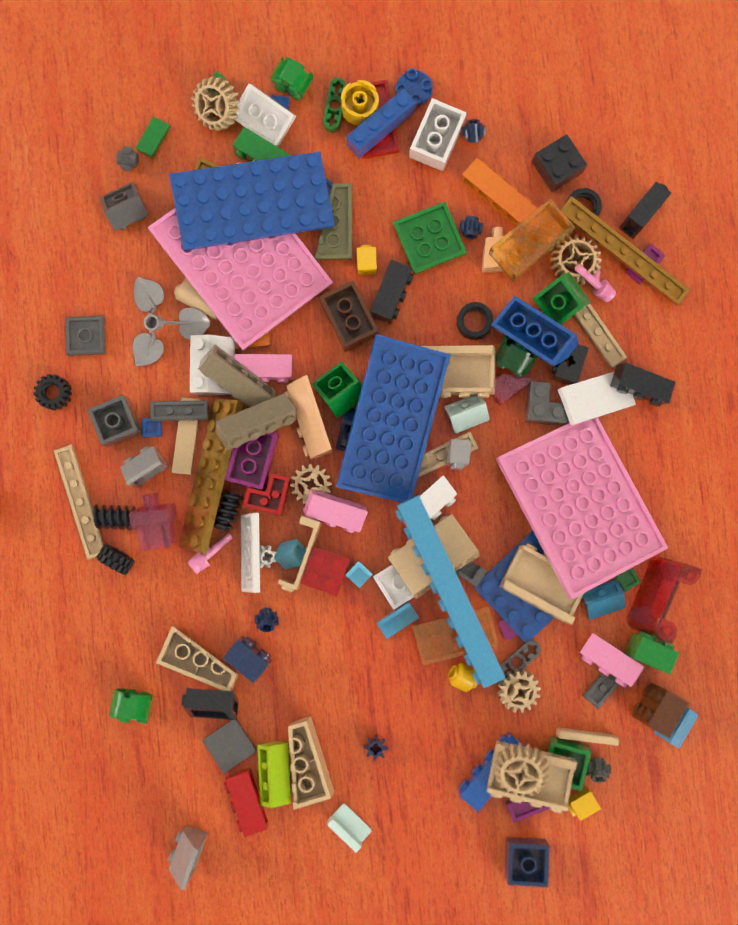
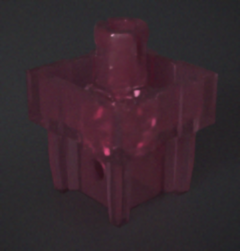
M158 493L143 495L145 507H138L129 513L131 529L137 530L141 551L164 547L170 548L171 543H175L173 520L177 518L175 503L159 505Z

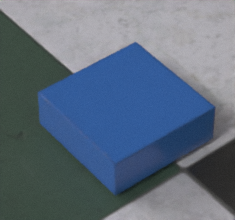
M142 418V437H163L162 421H150V418Z

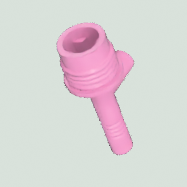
M580 264L575 267V271L594 287L593 294L604 302H609L614 298L616 291L607 280L599 282V270H596L597 274H590Z
M227 533L211 548L208 546L207 554L201 555L199 552H196V555L187 562L196 574L203 571V569L210 566L207 560L230 542L233 537Z

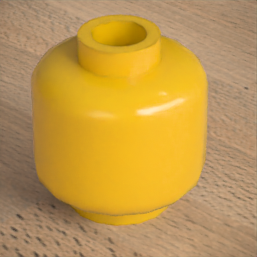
M459 663L451 668L448 679L453 687L463 692H469L477 686L472 675L475 672L474 668L464 663Z

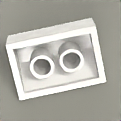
M191 335L190 393L198 396L232 395L226 389L219 387L213 379L204 376L198 369L201 359L214 345H217L234 358L235 341L232 337Z
M442 476L420 498L429 517L434 521L442 514L441 508L445 505L448 508L456 501L454 497L457 493L447 479Z

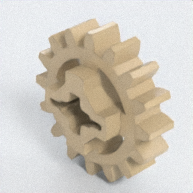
M309 464L308 469L303 465L301 472L295 471L297 477H291L295 481V483L290 484V487L295 488L292 494H298L296 500L303 499L304 505L310 490H308L309 487L303 482L314 480V484L317 487H312L311 489L323 493H331L327 489L328 486H332L331 482H327L331 477L330 475H324L325 469L319 471V465L315 469L312 464ZM312 472L309 477L302 478L304 474ZM319 475L324 480V486L318 482ZM299 484L305 489L304 495L299 490Z
M515 669L514 674L508 671V677L503 679L504 683L498 684L499 688L502 689L497 692L501 697L500 701L502 704H505L504 706L507 709L511 708L515 713L518 708L522 713H524L525 707L531 710L530 704L536 705L535 698H540L537 691L541 690V687L536 685L539 681L533 678L534 675L531 672L527 674L525 669H522L521 673Z

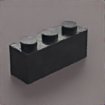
M394 260L390 261L370 310L372 317L391 324L392 319H397L400 311L397 307L399 302L403 303L407 294L404 291L406 285L410 286L414 277L411 274L412 267Z
M621 363L616 365L610 386L616 388V391L619 393L632 394L635 399H645L650 401L649 404L660 407L662 404L670 403L675 381L631 364Z

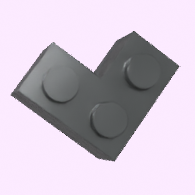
M531 381L528 384L525 422L559 426L567 423V414L563 403L549 402L550 383Z

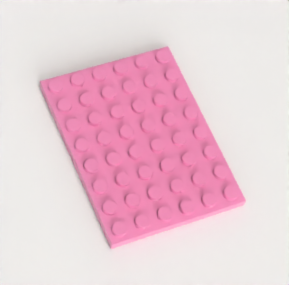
M175 208L148 227L154 238L242 351L333 284L332 280L296 234L184 251Z
M598 417L572 426L569 423L496 458L569 600L668 549Z

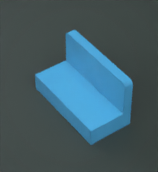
M617 580L598 585L585 592L582 596L590 620L626 607L624 592Z
M408 601L377 621L376 624L386 639H388L419 617Z
M687 707L669 739L657 731L654 733L680 748L698 718V714Z

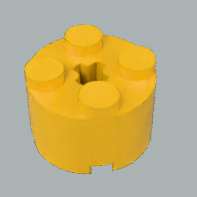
M357 80V82L352 84L349 83L342 91V114L349 123L359 126L379 109L378 93L374 85L368 81Z

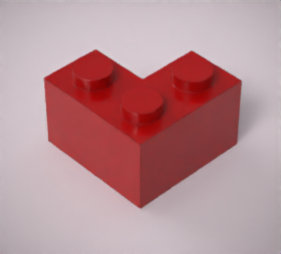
M271 473L266 492L247 488L243 507L283 516L291 478Z

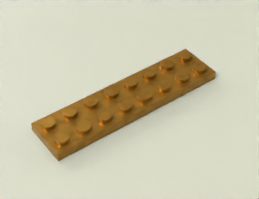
M215 398L178 547L207 554L232 448L227 450L216 435V421L242 411L244 402Z

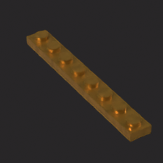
M572 196L558 212L673 304L679 305L689 292V288Z

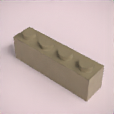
M214 345L200 361L198 369L204 376L213 379L219 387L229 391L235 399L244 402L248 408L275 397V389L217 345Z
M284 393L216 421V435L227 450L237 448L245 442L256 440L259 436L272 433L280 427L292 424L296 419L297 409Z

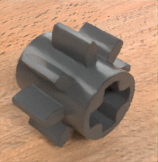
M124 146L121 151L118 150L117 164L121 165L123 170L132 171V168L138 166L139 155L133 150V147Z
M592 758L588 764L586 775L591 776L593 782H605L609 778V774H611V765H606V761L603 758Z

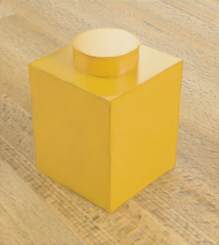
M362 245L361 248H357L358 275L377 274L376 247Z
M587 787L570 796L568 800L570 804L568 805V810L573 817L577 816L580 821L601 809L592 792Z

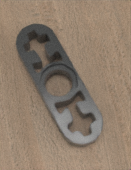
M534 640L523 643L499 664L502 671L504 672L508 669L505 666L508 663L512 670L517 669L521 672L540 654V645ZM529 644L531 646L535 645L534 650L536 652L534 654L529 652L526 655L529 659L526 661L525 657L519 652L522 650L523 653H526ZM515 656H519L522 659L520 667L512 666L511 661ZM500 680L498 683L503 684L504 681Z

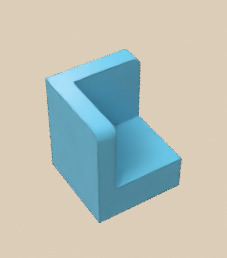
M297 539L282 542L277 548L274 559L284 569L299 567L302 564L306 548Z
M358 561L345 576L360 588L373 574Z

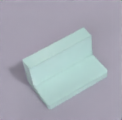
M472 395L469 398H464L444 406L455 434L490 420L484 399L477 397V395Z
M345 803L335 811L327 822V825L356 853L362 847L364 839L372 832V829Z

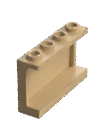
M493 345L422 346L451 354L440 397L450 398L451 395H458L460 398H469L470 395H477L479 398H489V395H494L496 348Z
M452 514L442 517L438 524L434 526L455 572L480 556L479 551ZM409 539L406 542L407 545L401 549L396 548L393 550L388 559L414 598L417 599L432 589L429 583L433 581L430 575L426 576L421 567L424 562L421 556L416 557L412 548L415 546L414 541Z
M530 544L526 546L520 545L499 587L556 619L572 625L575 620L573 614L583 594L569 600L546 554L542 555L536 552L537 548Z
M496 740L487 785V792L490 793V796L495 798L509 797L511 801L516 803H522V801L530 802L531 806L537 808L547 806L550 807L551 811L558 813L568 811L570 789L577 765L576 759L538 750V753L543 752L544 758L548 760L550 767L549 780L546 782L545 788H541L539 793L534 791L532 797L526 793L523 798L521 793H518L516 796L513 791L507 793L506 787L501 788L500 782L496 780L494 773L495 760L498 758L499 752H503L505 747L510 749L511 746L510 743Z

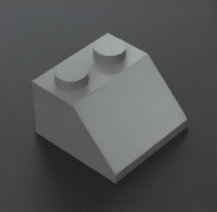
M147 446L135 458L132 456L124 461V465L120 468L127 485L137 488L169 467L158 449L154 446Z

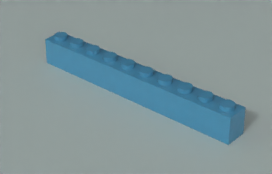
M417 495L396 505L398 508L395 511L400 522L404 520L407 527L404 529L408 540L413 539L415 546L412 547L417 558L421 556L424 562L421 565L426 576L430 575L433 582L429 584L434 594L438 593L441 598L438 603L442 611H447L450 617L446 620L451 630L455 629L458 634L455 639L459 647H464L467 653L463 656L468 666L472 665L475 670L472 675L477 685L481 683L483 688H486L505 679L506 677L420 496Z

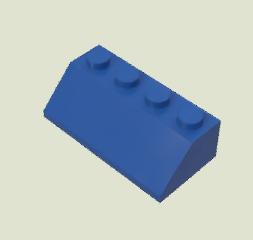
M516 296L511 299L491 324L493 328L553 367L566 360L578 345V338L575 333Z

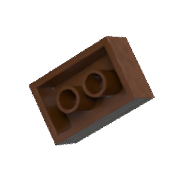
M354 280L319 296L320 303L345 352L373 339L375 334L379 335V330Z
M650 683V685L644 688L640 703L637 702L634 706L632 717L669 739L689 703L672 692Z

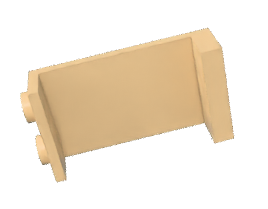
M301 516L299 523L314 529L295 583L285 579L278 581V584L282 585L281 589L289 592L300 588L303 573L322 525L321 522Z

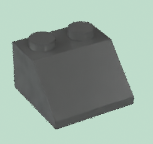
M134 182L100 197L104 213L114 231L125 229L129 224L135 221H142L149 215Z

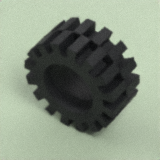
M48 374L47 377L42 376L41 381L37 380L38 386H34L36 392H33V394L36 396L35 400L39 402V405L51 410H60L62 406H67L66 402H70L69 396H72V392H70L71 386L68 385L69 383L54 374ZM52 385H56L60 391L56 399H49L46 395L47 389Z
M104 544L96 556L97 560L105 564V566L123 575L128 574L135 562L129 555L108 544Z

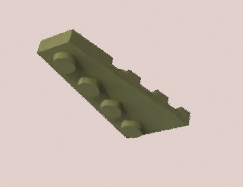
M333 183L329 198L335 226L322 229L315 260H353L352 183Z

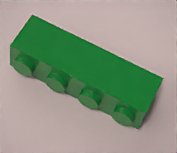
M246 127L242 129L232 144L234 154L239 159H246L249 162L292 156Z

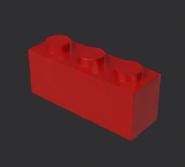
M251 768L228 775L224 786L227 794L230 793L231 808L233 813H237L239 831L243 832L244 837L267 830L269 822L264 807L260 805V795Z

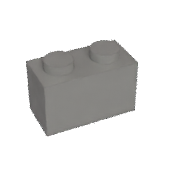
M451 439L448 443L446 466H451L452 470H462L464 467H467L470 462L471 441Z

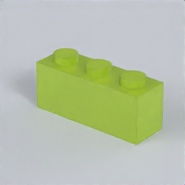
M273 741L258 744L260 805L274 808L290 804L292 791L290 788L291 771L289 768L290 752L288 743Z

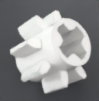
M259 545L260 568L264 565L266 568H270V564L276 562L274 555L277 552L270 551V545H267L265 548L263 545Z

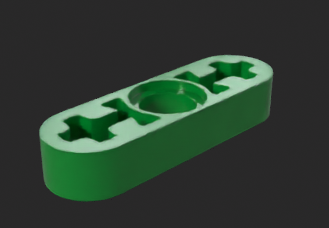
M338 77L330 82L323 120L325 130L330 133L339 130L342 119L341 94L346 86V82ZM337 84L341 86L338 93L339 96L335 95ZM337 101L340 103V107L332 109L330 103ZM331 114L335 115V123L333 124V126H329V122H331L332 117Z

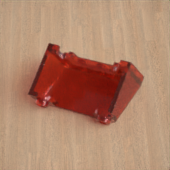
M653 557L650 559L626 616L628 626L644 634L651 635L660 641L673 644L677 629L674 623L665 619L679 583L681 582L686 585L695 584L700 577L702 569L663 557Z

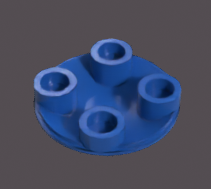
M414 68L401 75L396 84V94L404 88L415 100L416 106L427 102L433 91L432 81L429 76Z

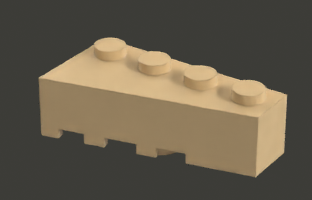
M174 626L171 627L156 662L223 691H232L239 676L238 673Z
M311 716L293 721L288 726L294 810L331 799L335 791Z

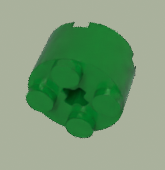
M281 57L270 78L271 82L275 84L274 88L281 93L286 91L290 93L292 99L300 101L308 90L314 75L310 71L307 74L304 71L305 66L289 57H286L285 60Z
M114 689L109 717L124 723H130V719L136 720L137 723L147 724L153 694L142 691L141 694L133 689Z

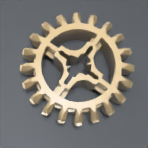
M209 77V79H203L202 82L198 83L197 88L193 90L195 96H192L191 99L195 101V104H192L191 107L196 109L194 114L199 116L197 121H203V126H209L211 130L227 129L239 117L236 113L241 110L237 107V104L241 101L236 100V96L239 93H233L234 86H229V81H223L220 77ZM211 88L217 90L220 93V95H217L215 92H213ZM212 113H214L216 116H219L221 119L214 117Z
M575 235L573 239L571 236H568L566 241L561 239L560 245H555V251L551 253L553 258L550 259V263L554 264L551 270H557L554 274L555 277L570 272L567 270L569 268L574 272H570L575 281L584 285L587 280L575 271V267L579 264L583 266V263L587 260L590 261L588 272L590 274H597L596 270H600L601 266L598 264L602 262V259L598 258L601 252L595 251L597 245H590L592 239L586 242L585 236L581 240H579L578 235ZM568 249L569 258L562 262V253Z
M519 743L518 747L511 744L510 749L505 747L503 752H499L498 758L495 760L494 773L497 782H500L501 788L506 787L507 793L513 791L515 796L521 793L524 798L526 793L532 797L534 791L539 793L541 788H545L546 782L549 780L550 767L547 758H544L543 752L538 753L537 747L530 749L529 743L526 747Z

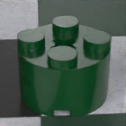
M505 336L496 352L495 359L497 361L495 364L502 369L508 368L512 370L513 374L518 377H523L524 374L529 373L538 356Z

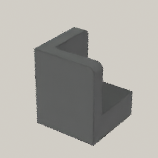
M470 562L458 570L456 574L477 587L487 570Z

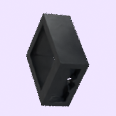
M656 181L627 216L619 229L634 239L670 196L671 192L668 188Z
M187 688L186 694L182 696L181 705L184 706L185 711L190 717L237 720L239 700L234 691Z

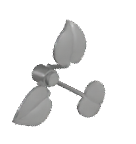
M140 277L136 278L134 299L137 307L143 312H148L152 309L151 313H148L144 319V326L149 330V333H141L133 341V354L136 366L150 365L160 359L164 352V344L161 340L155 339L156 334L154 331L162 329L164 324L180 325V334L189 340L191 335H203L210 327L211 322L207 315L196 308L181 310L179 313L180 321H164L161 316L154 315L157 310L156 305H160L163 302L164 291L154 281Z

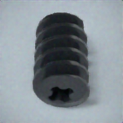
M226 491V493H221V497L224 500L219 501L221 508L217 509L218 515H216V522H214L213 527L228 532L227 529L234 528L230 522H236L232 515H239L235 508L242 507L238 500H244V497Z
M98 504L94 506L93 520L97 529L102 527L109 529L111 527L115 530L119 527L120 530L125 528L132 530L137 517L135 506H133L132 511L129 510L128 505L125 506L124 511H122L121 505H118L116 511H114L113 505H110L109 510H107L106 505H102L101 510H99Z

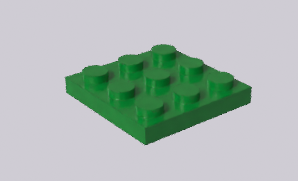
M446 202L393 222L414 275L464 256L467 253Z

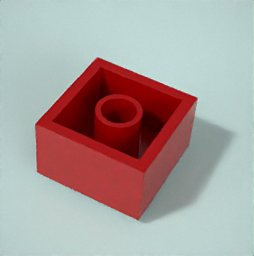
M313 546L300 584L338 596L350 559Z

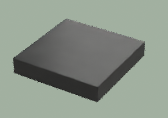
M104 316L65 317L67 356L106 354Z
M231 720L202 740L223 773H226L257 751L238 720Z

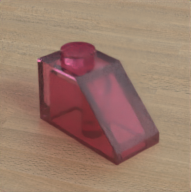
M496 374L495 392L492 397L500 406L526 387L532 379L530 377H518L510 374H502L498 377Z

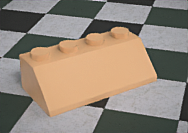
M303 376L287 385L288 391L285 394L297 409L295 420H298L300 426L297 428L300 439L304 438L306 445L302 447L305 456H310V459L313 460L333 452L308 376Z

